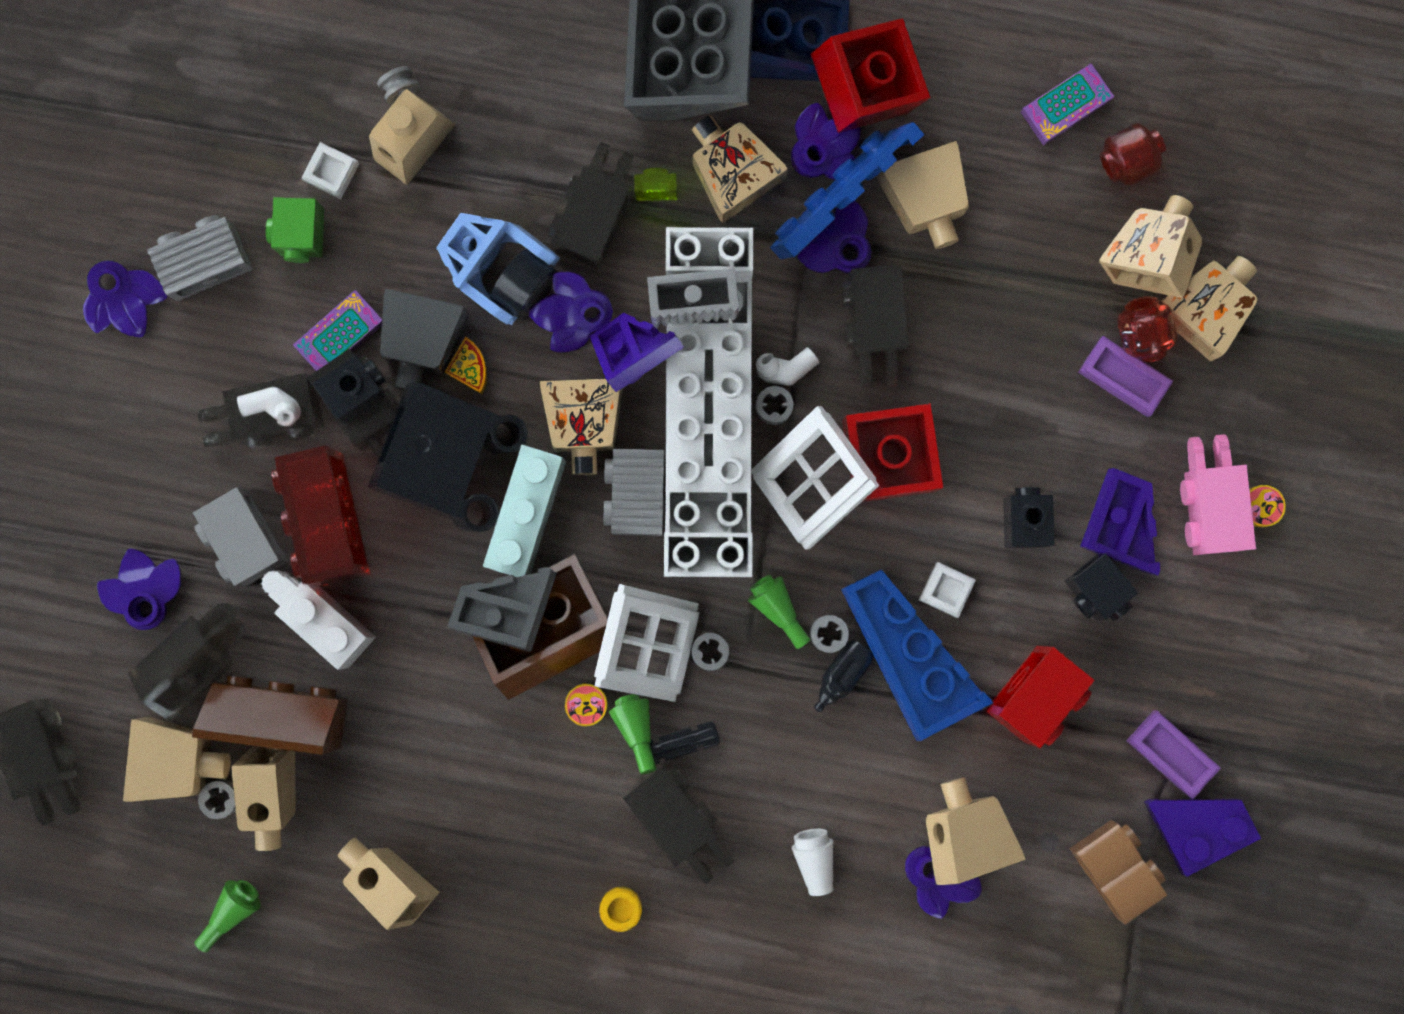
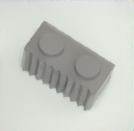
M217 215L205 217L196 222L195 226L197 229L183 235L180 232L165 234L157 239V246L147 249L163 291L168 297L175 301H182L184 298L198 294L207 288H212L215 285L253 270L235 225L226 217L220 218Z
M735 268L647 277L652 325L656 328L660 324L666 327L669 323L675 326L678 322L683 326L686 321L691 325L694 321L700 324L703 319L708 323L711 319L716 322L720 318L726 321L729 317L735 320L738 316L739 304Z
M613 449V459H605L604 479L605 484H612V501H604L603 521L604 526H611L612 535L663 536L664 450Z

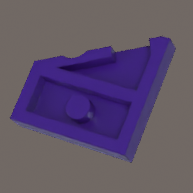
M622 313L590 335L605 378L615 392H618L628 384L635 383L642 375L684 348L683 343L674 332L661 333L651 323L646 321L638 322L635 317Z
M1115 468L1108 469L1080 547L1096 554L1106 553L1114 561L1147 574L1158 576L1160 573V562H1155L1153 537H1157L1156 520L1152 515V506L1154 504L1152 483Z
M1148 799L1144 801L1181 875L1185 877L1261 839L1242 800Z

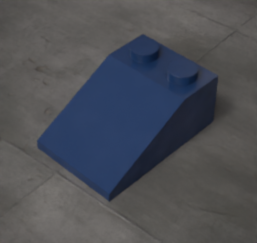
M754 0L750 78L820 81L811 54L831 36L848 32L849 0Z

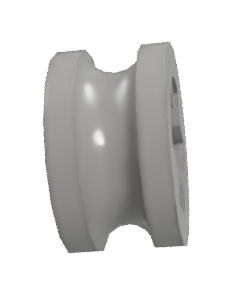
M409 66L392 69L377 81L379 89L386 91L384 98L388 104H393L406 89L414 94L420 89L418 81L411 79L413 72Z
M770 386L760 392L755 408L761 421L769 425H779L788 420L794 403L792 396L786 389L779 386ZM768 396L771 399H776L778 396L782 397L785 403L781 407L786 408L785 412L782 415H779L777 412H773L771 415L766 414L763 410L767 407V403H763L764 399Z
M835 615L819 617L811 626V641L817 649L823 652H837L848 641L849 630L847 625L841 618ZM830 621L838 625L835 630L841 631V637L839 641L832 640L830 646H825L821 643L824 638H818L817 636L819 627L826 628Z
M715 633L700 635L694 641L691 649L695 664L708 671L717 670L722 667L729 656V646L726 640ZM709 639L719 642L717 650L722 653L719 661L715 662L713 658L711 659L712 664L701 660L703 653L698 649L703 641L709 644Z
M220 779L210 782L202 788L199 793L198 804L204 815L211 819H222L236 812L232 781ZM216 787L219 788V793L226 791L229 794L230 799L224 802L226 808L224 811L221 810V805L214 807L211 803V799L216 796L214 790Z

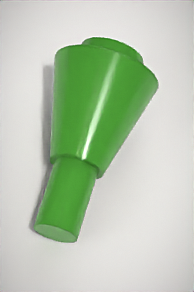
M767 575L750 587L753 594L748 598V602L776 626L782 628L796 649L803 647L810 641V638L796 619L797 616L782 576L773 579L771 575Z
M636 694L623 696L614 702L615 707L609 711V714L630 749H633L640 774L652 773L657 768L649 745L651 743L649 700L640 699L639 695Z
M229 880L225 883L209 919V924L194 942L200 951L208 952L222 934L227 933L260 909L261 903L256 888L244 880Z

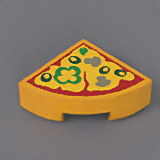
M465 336L445 373L482 395L487 384L486 362L480 349Z

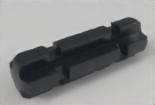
M709 721L697 725L698 729L694 731L690 727L658 737L659 742L654 743L653 739H651L649 745L655 765L660 763L659 759L661 758L669 761L698 752L697 747L703 746L704 749L717 746L720 743V738L714 722Z

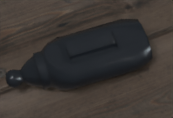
M854 639L842 648L823 674L822 686L819 689V702L814 705L817 712H822L825 706L836 703L838 699L850 694L872 664L873 653Z

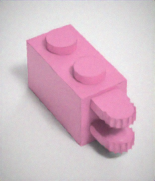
M1223 434L1215 435L1213 440L1215 468H1206L1202 439L1200 437L1189 438L1187 442L1189 472L1184 473L1185 480L1181 481L1180 495L1182 503L1188 505L1189 522L1185 524V539L1188 547L1193 549V556L1255 550L1256 543L1247 465L1232 466L1228 437Z

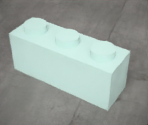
M521 445L483 567L514 575L515 577L531 574L566 465L563 457Z

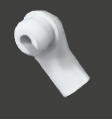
M806 347L790 361L775 358L771 353L763 354L757 359L756 368L757 374L765 382L791 386L820 362L815 354Z
M270 387L237 397L238 407L243 417L265 411L278 420V424L291 426L299 419L301 414L298 402L277 387Z

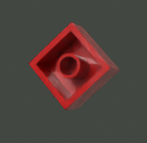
M903 18L831 36L811 54L838 133L908 114L931 98Z
M931 403L852 414L844 417L842 425L845 436L874 474L879 484L862 502L937 492L943 488ZM849 471L850 479H852L854 476Z
M1037 645L993 699V704L989 705L985 711L1021 741L1040 749L1044 743L1048 746L1053 744L1065 728L1061 722L1071 710L1077 712L1089 700L1092 692L1088 688L1095 680L1055 647Z

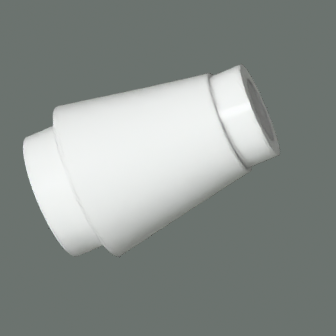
M820 828L797 833L794 835L795 844L792 846V851L805 884L808 887L809 895L821 896L831 893L834 890L833 839L828 838L827 830Z

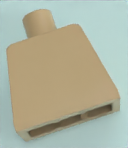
M406 89L369 135L373 158L396 178L408 185L453 129L455 123L421 97Z
M957 141L896 161L884 173L880 172L878 174L879 184L908 234L928 229L935 249H941L959 241L952 220L964 216L969 208Z
M152 717L131 719L123 801L133 802L197 795L206 786V777L226 779L228 777L231 765L230 754L209 752L210 740L192 738L193 728Z
M252 746L232 765L237 827L240 831H255L256 850H276L282 847L281 829L295 815L296 810L295 751Z
M965 777L940 784L948 808L928 814L926 818L936 885L959 884L1026 860L996 797L990 796L972 800Z
M353 838L338 854V858L351 869L343 880L344 886L386 930L412 925L440 893L389 848H373L369 850L357 838Z

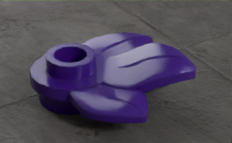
M819 103L809 105L800 114L795 123L798 141L794 144L791 151L793 168L797 173L808 178L825 175L835 181L832 176L834 171L848 159H852V161L856 159L850 152L855 148L860 139V127L838 133L834 120L828 119ZM812 150L817 155L818 161H812L808 157L807 151Z
M854 200L841 210L836 208L835 219L809 245L800 251L797 258L806 268L818 273L838 269L843 273L853 274L860 272L868 265L871 258V246L864 237L868 226V219L861 206ZM847 247H852L856 249L858 257L854 260H848L843 256L842 251Z
M101 261L95 264L87 275V286L90 293L83 304V314L87 324L95 333L105 330L112 323L116 329L126 335L143 337L146 333L148 322L145 305L159 303L167 299L168 296L163 291L160 281L145 270L127 271L118 262ZM108 273L114 276L116 285L113 289L108 290L102 286L101 278L104 274Z
M557 272L553 274L552 278L555 294L539 300L529 309L528 313L539 327L553 332L550 340V349L554 352L562 353L577 350L584 346L592 332L599 330L610 322L613 309L609 298L602 292L591 290L584 277L573 272ZM596 307L600 312L596 317L589 318L584 314L586 309Z
M129 548L121 561L118 579H106L97 583L100 600L109 611L124 614L126 621L133 628L138 630L154 629L164 621L167 614V603L179 593L182 576L181 569L176 559H168L156 566L146 554L137 549ZM146 601L152 605V613L148 617H144L141 613V606Z
M930 846L918 847L908 855L905 862L906 876L917 887V902L927 914L942 919L947 913L950 901L968 903L981 895L982 887L979 877L959 884L936 885L933 866L931 872L924 876V865L932 862Z

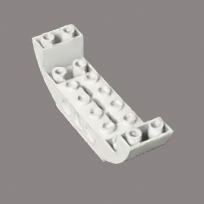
M666 227V275L735 268L739 309L735 320L729 317L726 321L720 318L717 322L711 319L708 323L703 319L700 324L694 321L691 325L686 321L683 326L679 322L675 326L670 323L667 325V333L669 331L674 332L683 343L684 348L666 359L664 577H752L751 346L753 228Z

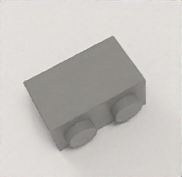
M236 487L193 512L198 522L194 526L195 531L206 547L212 546L219 559L215 562L216 568L225 582H232L234 586L246 587L262 578L268 571L272 572V570L289 562L248 490Z

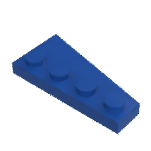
M914 122L883 133L879 130L872 133L860 145L863 152L854 161L848 159L834 171L832 176L835 181L826 190L823 187L818 189L805 201L804 205L807 210L798 219L794 216L788 219L776 231L775 234L779 238L770 249L780 260L795 257L835 219L836 216L832 212L835 207L839 210L845 208L865 191L864 186L861 184L864 179L869 181L880 172L884 173L897 161L892 153L898 147L907 144L914 145L924 136V133Z
M882 570L841 589L916 741H922L993 704L984 691L981 692L969 678L970 674L960 662H956L943 647L942 641L932 629L929 630L916 615V610Z

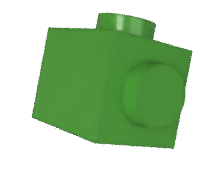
M273 197V215L266 222V239L268 243H271V248L279 255L284 256V260L287 262L308 263L309 257H322L324 207L316 199Z

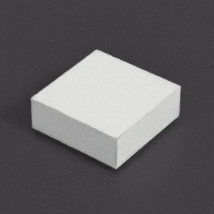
M320 142L301 179L341 200L360 163L356 159Z
M936 562L919 601L955 618H959L976 580Z

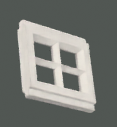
M817 406L751 470L754 475L753 479L797 542L801 543L805 550L811 549L879 486L874 474L831 415L822 406ZM823 434L836 452L814 472L802 456V453ZM841 458L854 477L831 496L819 478ZM796 459L808 478L787 497L775 481V478ZM813 484L826 503L804 522L792 503Z
M619 584L618 591L614 592L594 677H597L595 686L675 702L677 694H680L700 614V612H697L699 604ZM630 611L649 616L643 638L625 635ZM660 618L678 622L672 645L654 641ZM622 643L641 647L636 670L617 666ZM652 649L670 653L665 676L647 672Z

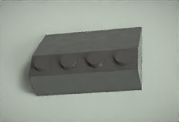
M630 0L624 107L639 121L680 120L749 105L754 0Z

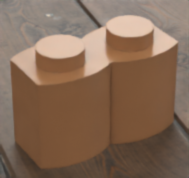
M1110 820L1069 849L1110 910L1119 921L1126 925L1167 896L1161 886L1166 879L1151 859L1147 862L1143 861L1137 851V848L1142 846L1133 830L1127 824L1120 827L1118 823Z

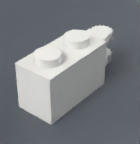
M272 570V572L268 571L267 574H264V578H261L262 589L265 590V593H269L268 596L280 606L274 613L337 670L348 669L376 638L374 634L318 584H315V582L302 581L300 583L295 577H291V574H287L286 571L276 572V570Z

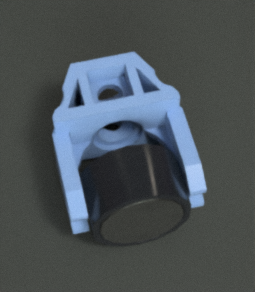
M460 213L436 247L445 266L449 268L453 276L452 281L454 285L506 325H513L517 318L520 320L526 319L529 316V309L539 300L547 297L553 288V274L559 272L551 266H555L559 261L560 257L521 226L499 219ZM477 242V246L474 250V243ZM507 243L522 244L527 249L519 253L509 263L497 280L492 294H489L482 283V277Z

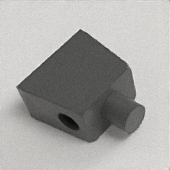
M385 288L380 354L385 361L399 365L395 388L405 390L406 385L415 381L421 383L424 371L437 374L445 373L468 320L469 312L464 306Z

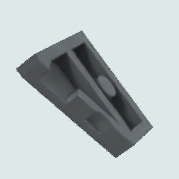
M545 567L538 569V573L520 577L509 575L496 578L488 584L478 582L461 586L447 627L459 633L531 652L557 573Z

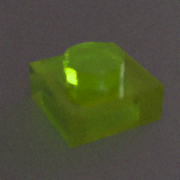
M648 168L643 171V174H634L636 201L677 200L676 173L668 174V170L664 168Z

